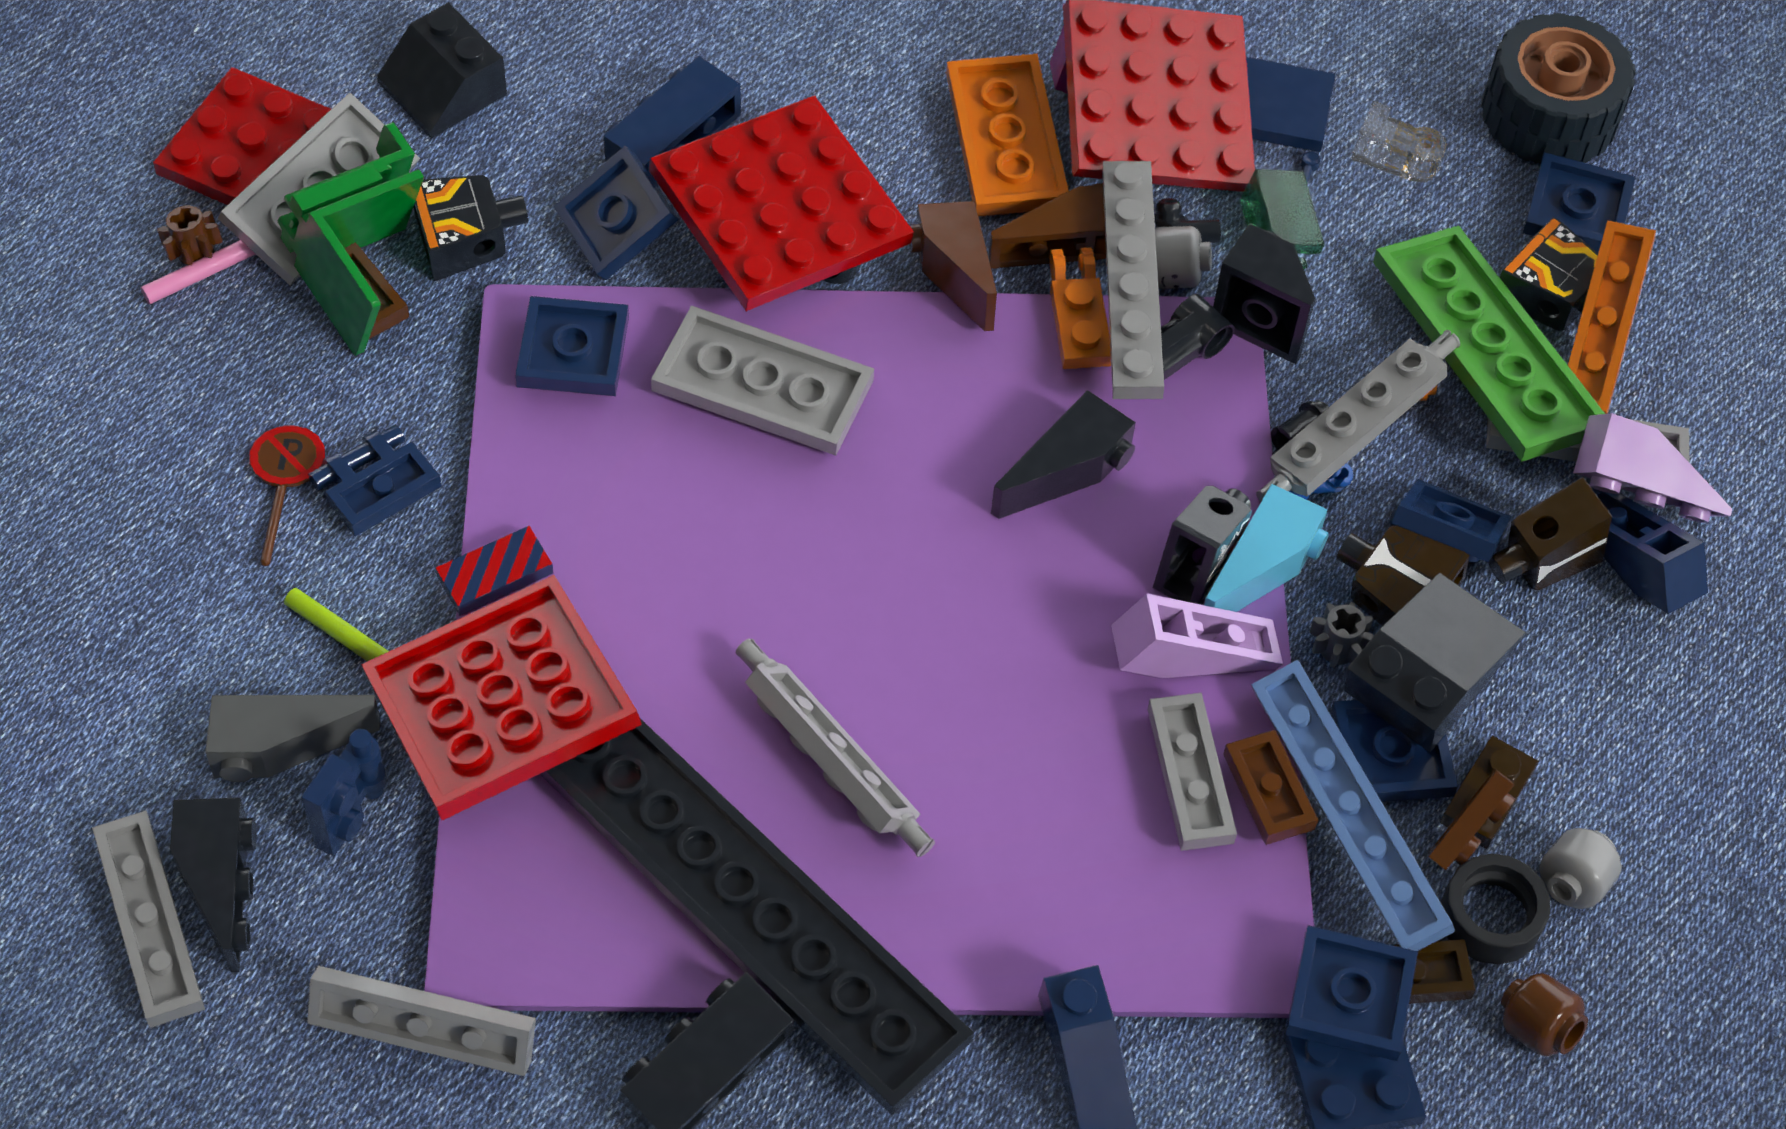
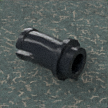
M1319 400L1314 402L1307 401L1301 404L1297 414L1272 429L1271 440L1277 450L1282 448L1329 408L1328 405Z

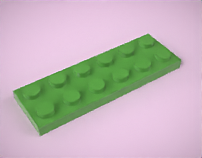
M1459 225L1376 249L1374 265L1430 340L1434 342L1445 330H1450L1451 335L1454 333L1459 338L1460 346L1444 359L1521 462L1582 443L1589 415L1605 414Z

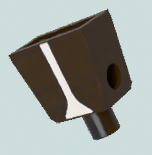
M1581 478L1517 516L1511 522L1508 547L1493 554L1489 561V566L1496 579L1502 584L1522 574L1532 589H1543L1603 562L1612 515L1586 480Z
M1395 525L1388 528L1376 546L1351 533L1343 542L1336 559L1357 571L1352 581L1351 599L1368 615L1372 616L1380 625L1384 626L1439 573L1459 586L1466 576L1470 555Z

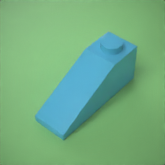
M1271 484L1209 591L1204 605L1238 612L1299 575L1308 557L1317 560L1326 544L1329 532L1322 530L1328 509Z

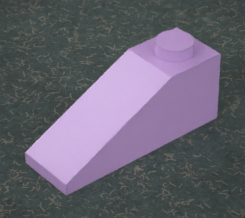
M1146 594L1111 625L1121 671L1158 678H1174L1273 670L1283 665L1273 619Z

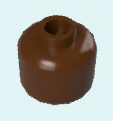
M1542 972L1531 975L1524 981L1521 979L1514 980L1508 986L1501 999V1006L1505 1008L1502 1020L1505 1031L1533 1052L1544 1057H1550L1558 1052L1561 1054L1569 1053L1580 1042L1588 1026V1017L1584 1015L1585 1006L1583 998L1552 976Z

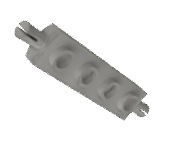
M1445 330L1429 346H1424L1412 339H1408L1270 457L1271 470L1275 477L1256 492L1259 501L1262 502L1271 484L1286 491H1293L1308 497L1447 377V364L1443 362V359L1460 346V340L1456 334L1453 333L1451 335L1450 330Z
M749 638L743 641L737 647L735 653L753 671L745 683L757 695L759 706L767 714L777 718L789 731L790 740L794 746L814 759L824 771L823 776L827 783L847 796L858 809V817L866 826L879 833L893 832L895 835H899L915 852L917 857H921L929 852L934 846L935 840L915 821L920 815L916 808L787 665L770 659L755 643L754 639Z

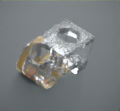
M1373 101L1358 134L1351 160L1414 182H1428L1434 179L1438 174L1446 151L1447 143L1445 137L1433 128H1415L1411 124L1389 117L1391 107Z

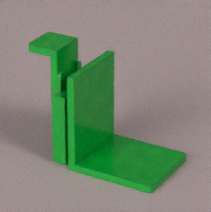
M394 122L383 125L376 147L380 158L285 195L284 200L292 212L282 215L277 221L282 229L281 240L290 253L295 252L297 255L294 267L355 356L365 352L381 303L345 250V247L356 242L362 248L406 230L424 179L419 169L409 173L415 152Z

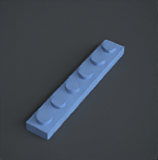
M1299 660L1252 683L1251 686L1399 946L1419 951L1455 932L1449 916Z

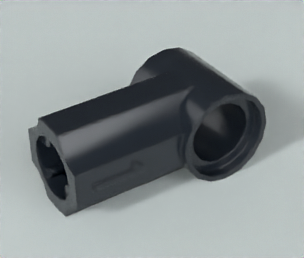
M1194 294L1184 300L1174 311L1170 321L1161 327L1164 380L1199 355L1205 359L1215 356L1229 343L1234 334L1235 326L1199 294Z

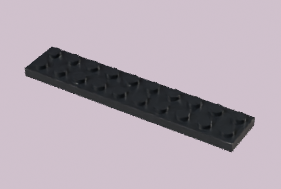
M641 718L642 725L540 773L557 792L744 973L747 972L815 1042L891 1115L895 1114L973 1041L974 1032Z

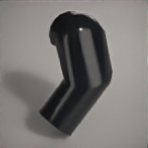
M1164 198L1157 202V214L1154 215L1157 228L1192 226L1199 230L1202 242H1220L1221 225L1219 219L1189 220L1180 214L1182 206L1177 199Z

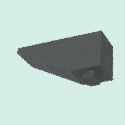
M212 695L205 751L214 778H223L231 782H245L251 778H269L348 744L351 733L357 729H365L370 734L380 730L381 723L375 695Z

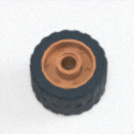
M1565 13L1540 14L1516 23L1515 27L1509 29L1503 35L1502 41L1499 42L1482 96V117L1484 123L1489 128V133L1507 151L1515 153L1519 158L1528 162L1539 163V165L1544 152L1583 163L1591 161L1595 156H1600L1606 151L1608 144H1611L1615 138L1634 87L1636 71L1635 64L1631 60V54L1614 33H1610L1604 26L1588 21L1584 17L1565 15Z

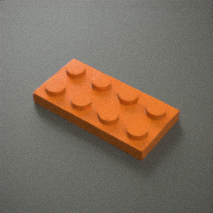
M1038 54L947 61L946 77L972 201H975L978 216L1030 212L1068 192L1069 189Z

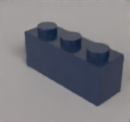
M698 56L685 68L677 69L667 83L655 93L646 95L636 109L624 119L615 121L603 135L605 162L621 148L627 146L636 154L658 186L659 184L649 171L650 158L722 131L741 115V84L701 56Z

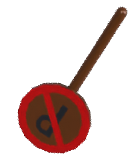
M295 425L276 427L266 431L255 440L250 450V467L256 477L267 485L276 486L260 559L261 565L265 567L270 565L286 488L297 487L309 482L308 474L324 465L325 446L319 436L308 428Z

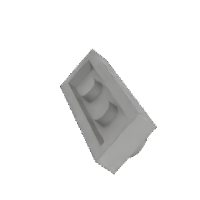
M1202 692L1150 699L1147 710L1181 851L1234 844L1237 832Z

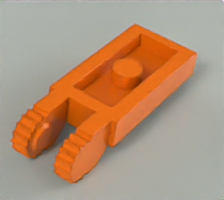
M1092 247L1080 248L1078 267L1081 271V279L1066 280V259L1062 249L1050 250L1052 279L1050 295L1062 369L1111 366L1110 334L1100 278H1096V263Z

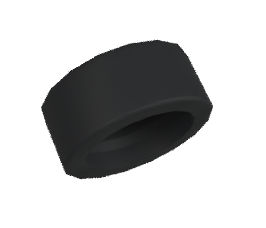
M1490 853L1472 857L1456 869L1441 899V904L1455 929V932L1447 935V938L1449 940L1465 939L1468 956L1478 962L1500 965L1518 961L1533 950L1550 918V896L1544 881L1529 865L1512 856ZM1489 884L1500 886L1513 893L1523 904L1526 911V922L1522 929L1505 935L1489 932L1476 925L1467 915L1463 906L1464 896L1468 889L1472 886Z

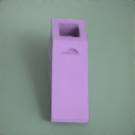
M1612 413L1589 415L1573 473L1591 479L1589 484L1591 488L1612 494H1619L1620 489L1635 493L1634 501L1639 504L1664 509L1666 503L1680 508L1678 514L1680 517L1696 522L1709 523V519L1712 516H1731L1732 508L1657 428Z

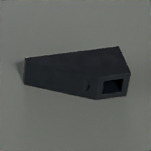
M240 797L173 800L170 851L175 865L231 972H240L241 952L249 951L251 944L250 920L248 917L243 918L244 901L253 899L254 893L252 867H246L247 851H255L257 831L255 818H247Z

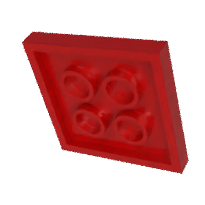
M231 67L154 160L153 164L156 175L228 205L324 117L331 108Z

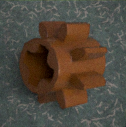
M191 205L180 206L167 214V226L157 228L168 260L172 261L179 258L186 265H192L193 262L203 257L212 258V253H214L213 245L223 243L212 211L208 210L202 213L199 208Z

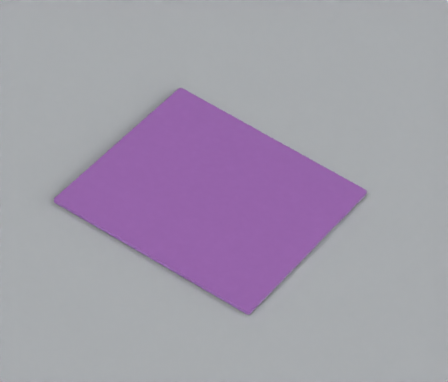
M491 284L484 289L461 556L530 526L551 560L554 573L461 616L457 612L456 620L555 575L638 711L639 717L955 1015L1044 1016L1038 998L1043 978L1099 965L1113 1016L1289 1017L1304 935L1308 925L1314 927L1306 833L1265 845L1223 756L1226 744L1275 729L1255 695L1251 684L1291 663L1284 584L1238 611L1239 613L1273 619L1283 665L1278 669L1174 678H1158L1121 671L1111 627L1117 619L1146 594L1170 598L1152 588L1170 528L1175 519L1205 486H1214L1223 492L1228 489L1242 491L1251 503L1252 513L1249 522L1261 502L1257 498L1256 492L1274 478L1270 461L1272 444L1263 348L1233 334L1229 343L1215 356L1205 359L1199 355L1164 380L1163 399H1113L1111 366L1062 369L1050 294L997 293L994 331H983L944 292L797 290L745 311L730 288ZM1103 295L1109 328L1108 295ZM530 296L629 305V321L616 396L519 388L516 386L515 374ZM1159 296L1161 327L1170 321L1174 311L1188 297ZM1203 297L1213 306L1215 297ZM691 305L874 368V381L836 456L652 391L651 378ZM1087 390L1136 422L1132 444L1135 445V451L1129 462L1121 470L1118 471L1114 468L1100 483L998 519L991 514L994 485ZM1196 549L1192 553L1193 560L1197 563L1207 549ZM749 638L754 639L755 643L770 659L787 665L916 808L920 815L915 821L935 840V844L929 852L921 857H917L915 852L899 835H895L893 832L879 833L866 826L858 817V809L847 796L827 783L823 776L824 771L814 759L794 746L790 740L789 731L777 718L770 716L759 706L757 695L745 683L753 671L735 653L737 647L743 641ZM1202 692L1237 836L1234 844L1181 851L1147 709L1150 699ZM1279 737L1286 751V754L1297 774V777L1302 785L1301 773L1299 772L1297 766L1295 765L1293 759L1291 758L1289 752L1287 751L1285 745ZM540 774L443 821L439 816L424 991L507 1011L704 1012L709 1007L706 1003L708 996L718 985L728 978L736 982L744 974L720 948Z

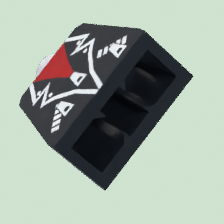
M1205 486L1172 523L1152 588L1172 599L1203 605L1209 591L1248 525L1252 513L1249 498L1237 489H1228L1223 492L1214 486ZM1198 548H1206V552L1196 563L1192 558V553Z

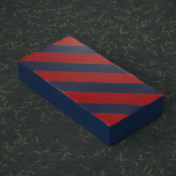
M530 526L435 567L437 578L459 616L554 573L551 560Z

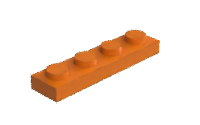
M1609 220L1606 223L1568 363L1569 368L1605 414H1608L1656 237V230Z

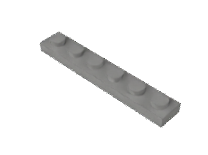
M1103 161L1102 177L1113 399H1163L1164 374L1151 161Z

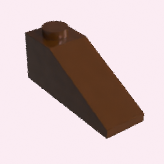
M1103 183L1078 186L991 231L988 256L991 269L1050 264V250L1062 249L1066 262H1077L1080 248L1092 247L1095 260L1106 259Z
M975 201L918 204L917 224H909L914 231L912 242L909 244L910 252L918 253L922 272L983 331H994L997 291Z

